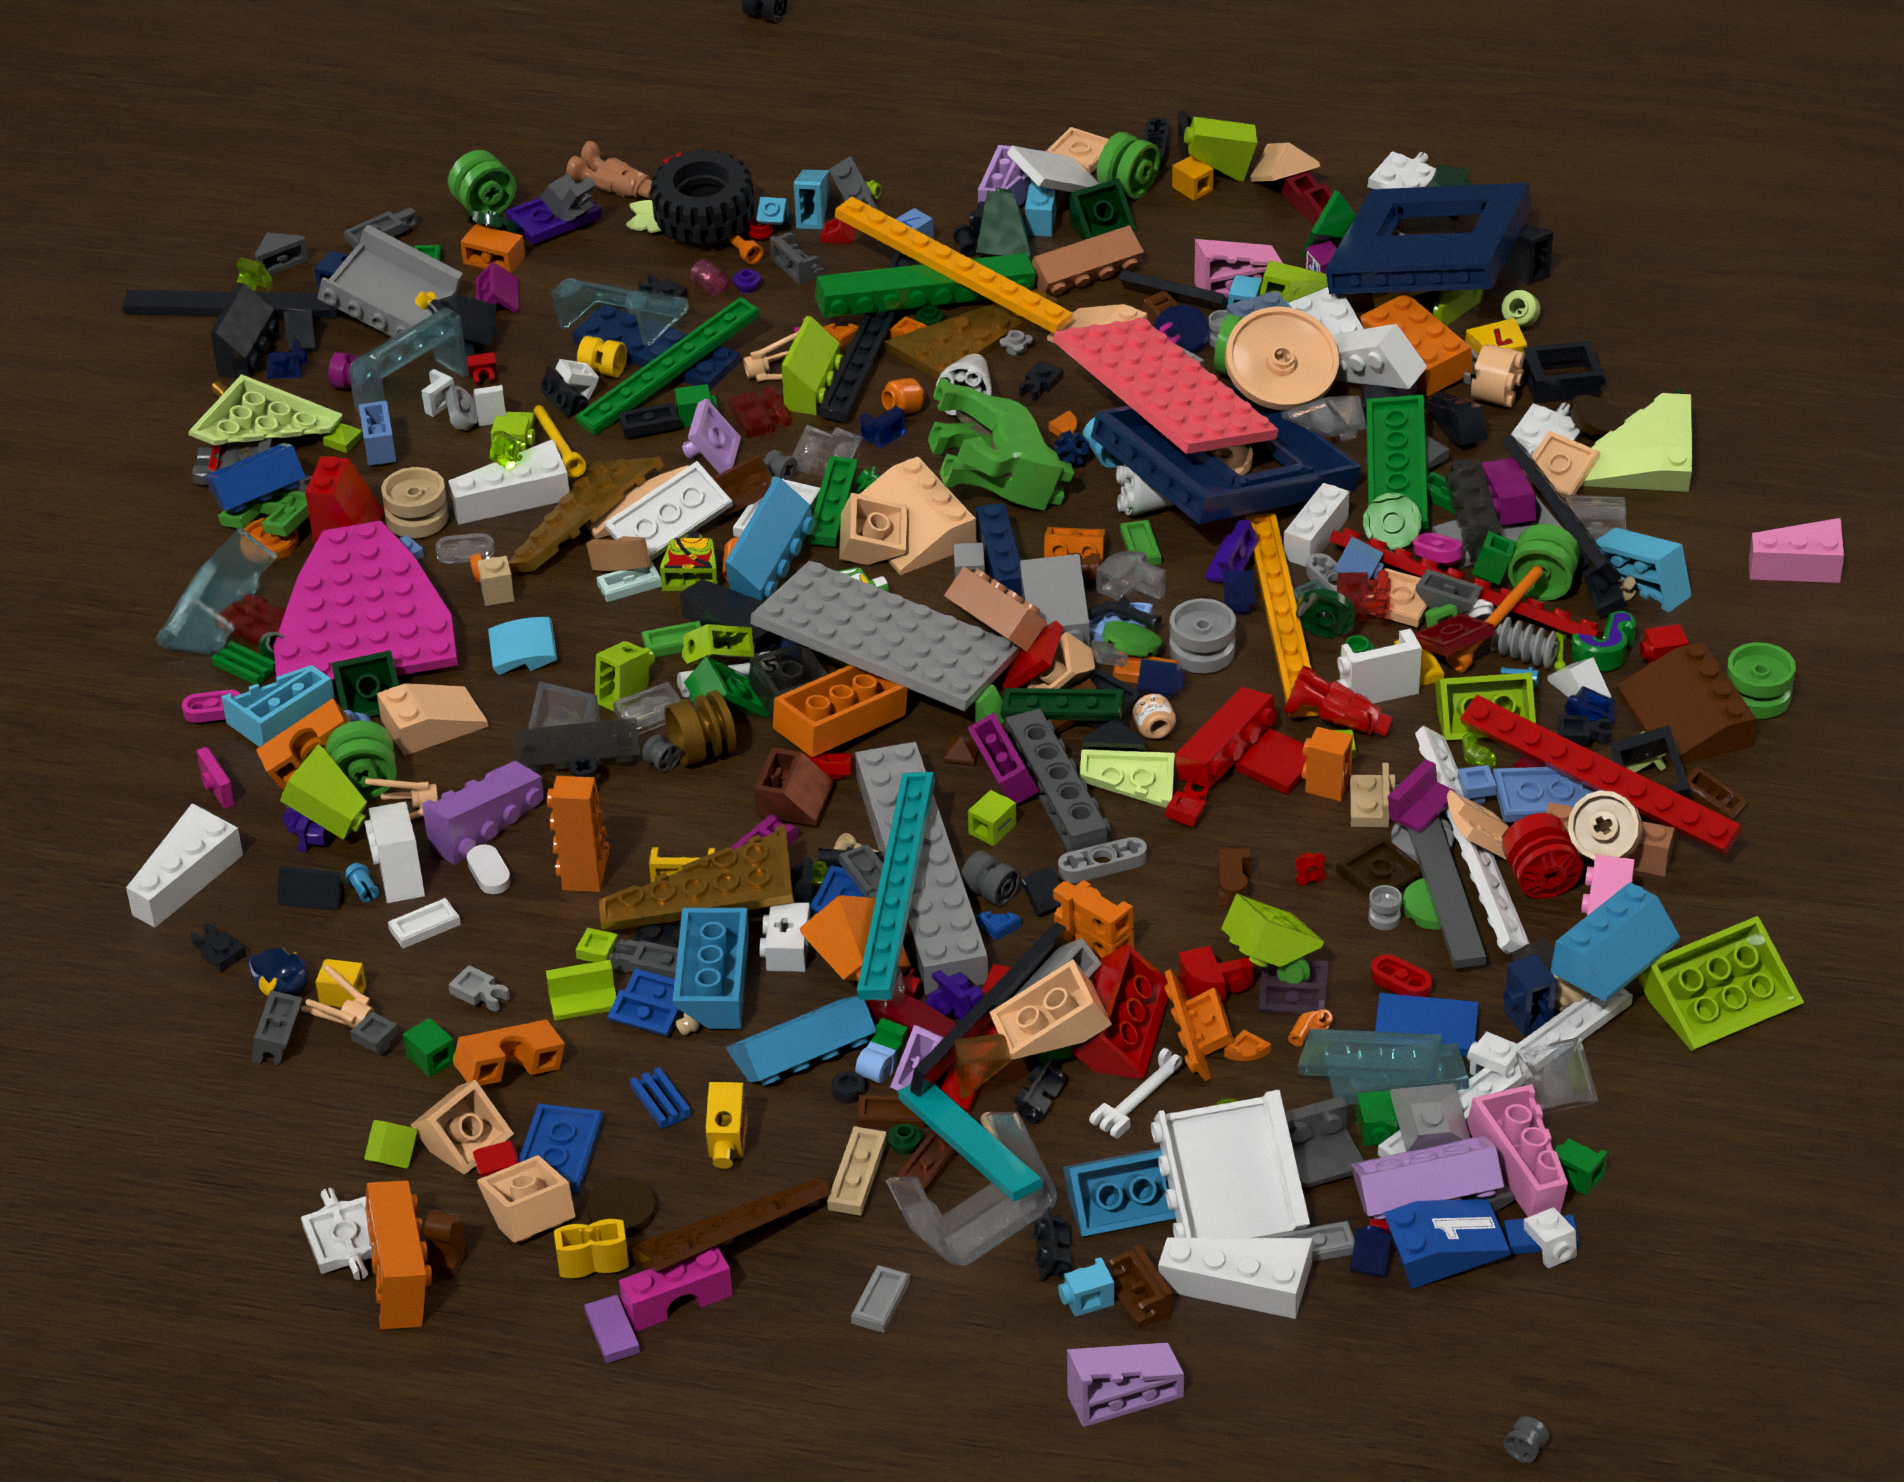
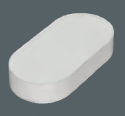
M478 845L467 853L468 868L483 892L499 894L509 888L511 884L510 872L496 848L490 845Z

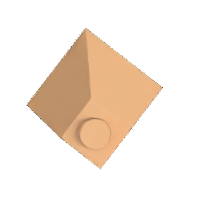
M1066 631L1060 637L1051 667L1027 682V688L1068 689L1073 682H1080L1095 669L1092 649Z

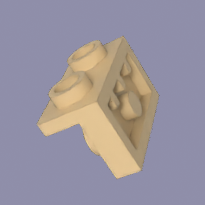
M1382 763V775H1350L1351 827H1389L1388 795L1395 789V774H1389V763Z

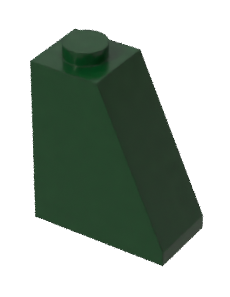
M996 188L995 191L987 190L976 251L979 258L1026 253L1032 264L1031 248L1019 204L1014 193L1004 188Z

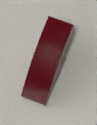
M1309 171L1287 178L1282 189V194L1314 225L1333 194L1325 183L1319 185Z
M893 990L892 999L865 1000L875 1028L881 1018L908 1027L909 1037L914 1025L945 1037L957 1025L927 1004L896 990Z

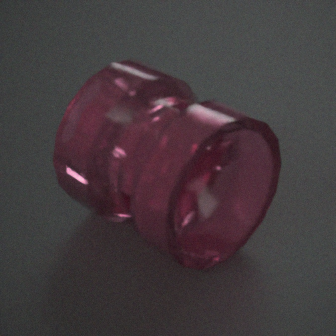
M707 259L699 260L691 269L690 278L692 282L703 287L711 295L721 293L727 285V273Z

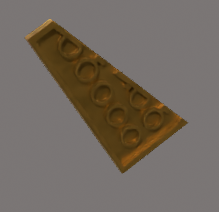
M1039 289L1031 290L1032 292H1035L1038 295L1057 304L1056 298L1044 293ZM993 303L884 341V350L938 380L941 372L961 358L970 354H979L985 357L1001 346L1000 339L1005 338L1009 331L1018 330L1022 332L1034 323L997 303Z
M660 456L630 460L621 458L611 462L596 461L592 463L583 477L573 484L574 487L569 493L559 500V504L555 509L544 517L542 524L530 533L528 540L515 550V555L508 561L511 573L536 570L559 551L558 544L568 539H574L581 534L579 528L587 521L593 524L625 498L623 492L643 484L646 481L644 475L649 471L654 470L658 472L663 468L664 464Z
M785 824L775 827V832L760 838L758 834L748 838V844L738 848L726 847L682 866V871L667 876L666 872L655 877V882L642 887L634 885L599 899L600 924L602 931H613L679 921L682 917V908H747V910L794 903Z

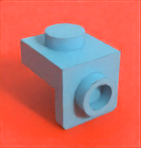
M760 197L757 212L758 223L782 225L784 222H789L790 210L786 198Z

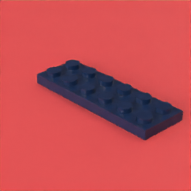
M605 304L572 332L573 342L579 344L585 336L601 338L604 342L607 340L623 342L627 348L626 361L642 367L688 335ZM718 346L675 379L694 386L708 384L709 391H711L741 362L740 353Z

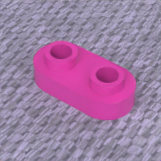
M1424 533L1413 539L1416 555L1440 562L1443 565H1454L1464 556L1462 542L1458 539L1438 533Z
M222 690L189 695L182 701L183 716L187 721L194 723L224 720L226 718L221 696L231 693L232 697L240 695V693L235 690Z

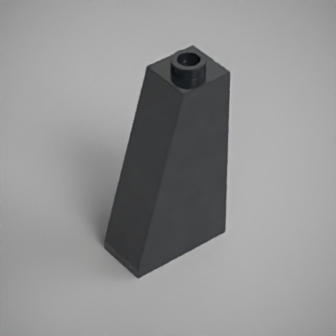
M701 579L680 592L682 615L691 622L700 621L701 626L711 624L752 628L754 653L774 652L780 648L782 636L750 624L751 614L764 603L763 601L705 579ZM723 643V645L727 646L728 649L730 648L729 643ZM754 657L745 661L748 663L753 662Z

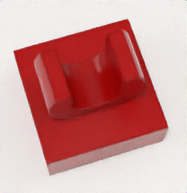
M494 352L467 356L469 377L473 376L476 386L479 385L480 375H488L490 384L494 383V373H497Z

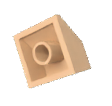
M851 493L841 513L839 559L870 565L905 554L907 505Z
M476 1080L457 1086L411 1124L412 1128L418 1129L417 1135L429 1152L462 1174H466L476 1166L473 1156L474 1150L505 1142L514 1134Z
M539 1155L477 1180L478 1186L499 1229L514 1243L530 1239L534 1234L549 1228L558 1227L563 1222L575 1218L569 1182Z

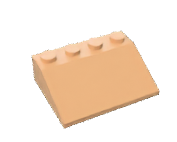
M918 456L892 466L860 493V495L907 505L906 552L903 555L886 559L900 575L954 555V544L977 543L976 518L944 486Z

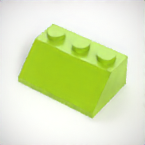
M810 316L805 317L782 363L784 410L817 415L844 356L840 355V343Z
M1532 672L1445 678L1435 681L1437 713L1442 734L1446 740L1488 738L1462 725L1460 720L1476 695L1536 723Z
M1237 893L1221 928L1230 936L1229 941L1240 947V952L1250 956L1249 960L1262 967H1268L1269 963L1282 967L1321 948L1324 943L1318 935L1294 914Z

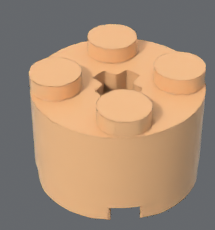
M1484 345L1476 362L1475 370H1477L1476 379H1472L1471 397L1480 401L1512 408L1516 397L1515 386H1521L1524 378V370L1521 367L1525 354L1495 345Z

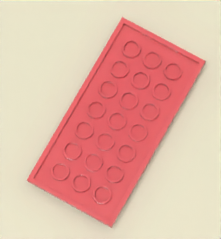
M1136 318L1124 322L1114 321L1103 325L1092 324L1081 328L1070 327L1067 330L1055 331L1054 343L1186 454L1274 440L1277 437L1279 429L1269 422L1267 417L1253 409L1250 403L1242 400L1231 388L1225 386L1214 374L1208 372L1197 360L1191 358L1181 347L1175 345L1164 333L1158 331L1144 318Z

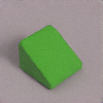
M994 685L988 686L975 701V723L993 712L1000 724L1004 723L1005 719H1002L1000 714L1003 700Z

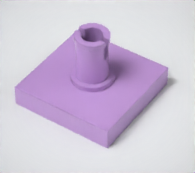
M706 398L697 404L688 435L690 441L684 442L682 448L684 454L689 459H694L702 454L720 474L733 467L741 436Z

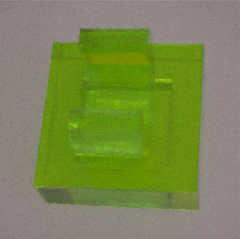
M241 257L236 264L241 273L237 280L238 283L245 284L253 292L256 290L257 285L267 288L272 278L264 264Z
M494 431L489 458L506 469L515 468L516 461L523 459V456L518 453L520 445H525V441L516 436L513 437L505 431Z

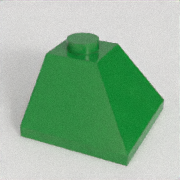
M1336 190L1333 192L1314 225L1300 254L1303 258H1306L1307 247L1331 241L1338 248L1356 217L1340 192Z
M707 656L684 681L690 693L689 698L693 703L695 696L703 694L706 697L708 692L717 690L724 698L730 713L767 718L770 714L749 676Z

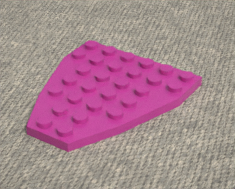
M381 520L322 531L293 588L278 631L284 638L276 637L274 643L276 677L313 665L330 677L332 686L335 687L331 663L388 650L392 652L397 676L458 665L454 625L450 611L414 555Z

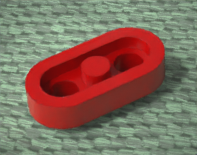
M1380 955L1371 963V978L1377 985L1398 995L1428 997L1430 995L1432 977L1427 971L1393 955Z

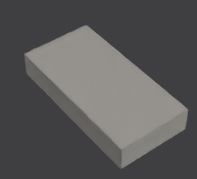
M877 1265L851 1315V1324L884 1333L910 1284V1274Z

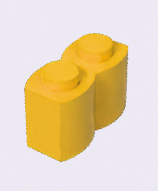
M605 1219L594 1222L589 1226L570 1224L554 1230L560 1277L579 1278L587 1276L594 1271L598 1273H614L629 1267L623 1220Z

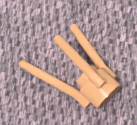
M798 332L761 350L751 352L748 357H744L743 364L748 379L756 378L757 382L782 380V374H766L765 372L770 371V362L785 358L788 351L766 357L765 354L793 341Z
M370 778L365 780L367 785L411 789V792L380 795L382 800L412 799L413 808L419 807V810L409 813L410 820L424 816L422 803L428 800L438 801L436 784L428 785V782L416 783Z
M325 965L324 970L351 994L355 1000H347L341 1010H338L320 1002L307 999L305 1002L307 1006H302L301 1010L305 1013L354 1028L371 1011L374 1012V1008L368 1006L370 998L359 993L329 965Z

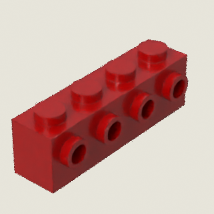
M1241 687L1175 754L1178 779L1210 789L1257 742L1258 738L1274 724L1277 713L1274 707L1273 695Z

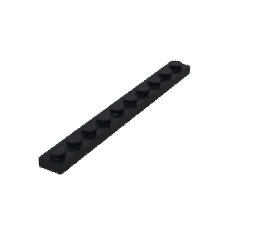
M896 250L888 268L921 265L922 263ZM899 310L865 313L821 404L820 417L847 422Z

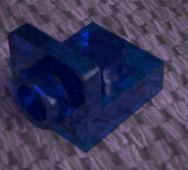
M300 340L293 341L292 352L268 353L266 368L268 379L301 377L302 366L307 365V354L305 349L301 350Z
M895 406L877 418L864 412L860 415L861 436L879 448L889 444L905 434L904 410Z
M1253 570L1223 571L1224 604L1232 608L1234 613L1249 612V607L1256 605Z
M1582 686L1576 695H1571L1568 698L1564 711L1567 712V715H1589V721H1596L1600 718L1611 719L1612 724L1614 721L1615 700Z
M1365 1226L1364 1229L1357 1228L1350 1272L1384 1278L1391 1234H1386L1385 1229L1376 1226Z

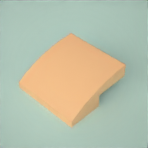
M1450 789L1447 793L1449 811L1460 833L1467 840L1506 859L1502 850V836L1509 826L1493 811Z

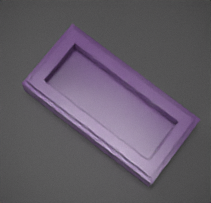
M618 1295L584 1305L586 1317L606 1364L640 1353L638 1341Z

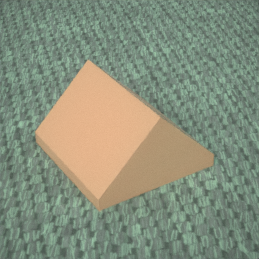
M1291 143L1267 144L1250 178L1251 182L1275 181L1318 168L1320 164L1319 161Z

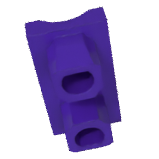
M291 807L285 810L282 820L287 826V831L296 833L300 838L297 851L307 853L310 844L325 846L329 836L327 829Z
M939 970L932 973V979L937 982L938 989L928 994L925 1004L944 1016L951 1013L961 1021L983 998V992L976 985L969 988L968 980L961 972L948 977Z

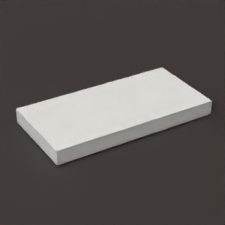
M1011 146L1007 152L1008 156L1039 187L1074 192L1099 184L1074 157Z
M696 461L606 521L604 528L615 540L622 536L645 537L649 558L652 561L667 550L671 539L685 538L687 533L695 532L733 505L728 495Z

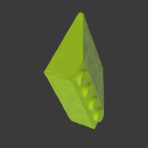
M1759 916L1666 953L1637 976L1651 1005L1691 1051L1804 1004Z

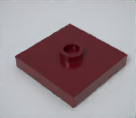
M1459 613L1414 633L1422 649L1447 657L1496 635L1493 624Z

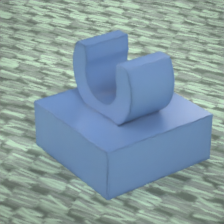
M1489 765L1458 769L1457 779L1464 797L1472 798V801L1477 804H1485V796L1496 795L1497 785Z

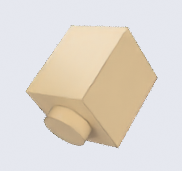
M507 556L478 560L480 584L485 606L513 602L512 578Z

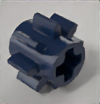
M1071 430L1059 434L1060 439L1054 441V451L1057 452L1059 460L1070 463L1072 467L1082 464L1083 458L1088 457L1089 444L1087 439L1080 432L1072 434Z

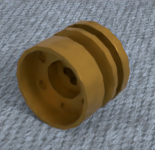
M710 691L706 694V697L703 694L695 696V710L687 699L665 706L664 717L670 742L676 744L681 750L679 762L683 766L705 760L706 747L714 757L721 755L722 751L729 753L736 750V733L732 715L719 691Z

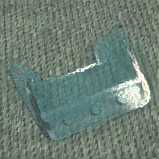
M574 278L563 280L551 292L560 328L567 329L595 302L626 307L628 312L636 314L642 342L645 346H650L689 309V302L684 297L619 284L582 281Z

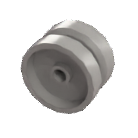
M1199 598L1179 604L1171 612L1169 621V633L1171 635L1169 654L1171 659L1178 660L1180 668L1193 673L1217 672L1227 667L1235 655L1236 617L1233 610L1226 604L1214 599Z

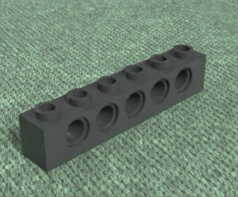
M1041 709L1006 717V734L1039 789L1036 795L1066 850L1072 852L1107 843V837L1111 835L1107 818L1101 817L1096 799L1089 796L1086 781L1084 778H1079L1074 760L1072 758L1068 759L1062 739H1057L1055 736L1052 721L1050 719L1046 720Z

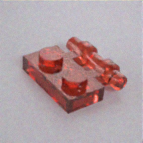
M770 385L764 387L763 397L758 398L754 391L728 398L729 408L747 439L774 432V424L781 423L782 426L786 427L792 423L789 408L782 404L780 393Z
M1386 570L1378 571L1377 577L1374 580H1368V572L1338 573L1337 592L1346 596L1354 604L1357 612L1355 621H1366L1367 613H1375V616L1378 618L1387 616V611L1390 609L1388 593L1391 591V579ZM1367 595H1375L1373 598H1367Z
M246 594L243 598V604L235 600L216 616L218 626L258 646L259 639L265 633H278L286 609L281 606L274 607L268 604L267 599L259 595Z

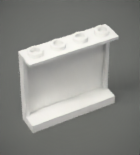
M1280 1090L1268 1091L1263 1097L1170 1114H1165L1164 1110L1157 1113L1154 1118L1155 1122L1151 1123V1133L1154 1143H1160L1162 1156H1158L1159 1169L1162 1177L1167 1176L1169 1189L1165 1191L1166 1202L1169 1210H1174L1177 1223H1173L1174 1238H1255L1308 1227L1310 1224Z

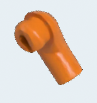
M1327 1009L1303 1013L1288 1036L1289 1042L1294 1046H1302L1308 1035L1327 1030L1333 1021L1332 1014Z

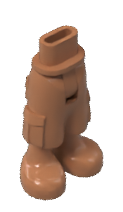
M593 141L585 143L581 157L573 156L568 162L566 174L568 173L574 182L580 183L590 177L596 184V189L614 192L622 197L634 196V198H640L642 196L647 199L651 198L652 180L649 175H645L616 158H608L606 161H603L600 158V147Z

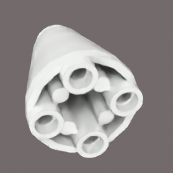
M979 354L967 355L948 366L941 372L936 383L937 387L941 377L948 379L954 385L971 387L983 394L992 396L988 365L986 360ZM956 410L945 411L949 415H956Z
M1125 464L1117 466L1116 479L1118 483H1121V494L1117 498L1119 512L1135 516L1174 505Z

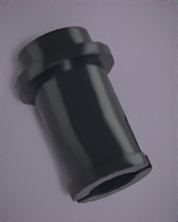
M961 224L955 228L953 238L959 244L961 254L966 257H972L977 251V245L973 238L974 231L970 226Z

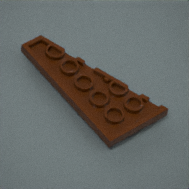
M815 1178L629 1245L627 1250L630 1259L654 1272H658L716 1245L721 1247L736 1241L735 1237L772 1220L783 1218L801 1207L809 1208L822 1203L821 1198L831 1194L828 1183L825 1180Z

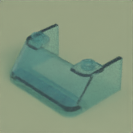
M443 308L417 321L356 358L350 366V379L355 408L359 410V404L385 401L382 378L432 348L436 361L463 377L467 376L468 371L460 315L450 308Z
M239 527L193 576L155 641L166 649L209 655L212 652L217 654L226 644V638L235 629V626L228 621L240 600L245 595L251 597L260 586L257 579L276 559L277 555Z

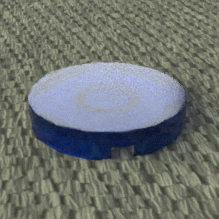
M1177 305L1169 307L1161 312L1155 320L1154 327L1157 330L1165 323L1172 322L1173 325L1166 330L1167 336L1173 338L1179 334L1180 339L1174 344L1191 353L1201 350L1208 341L1209 325L1207 318L1200 310L1192 306Z

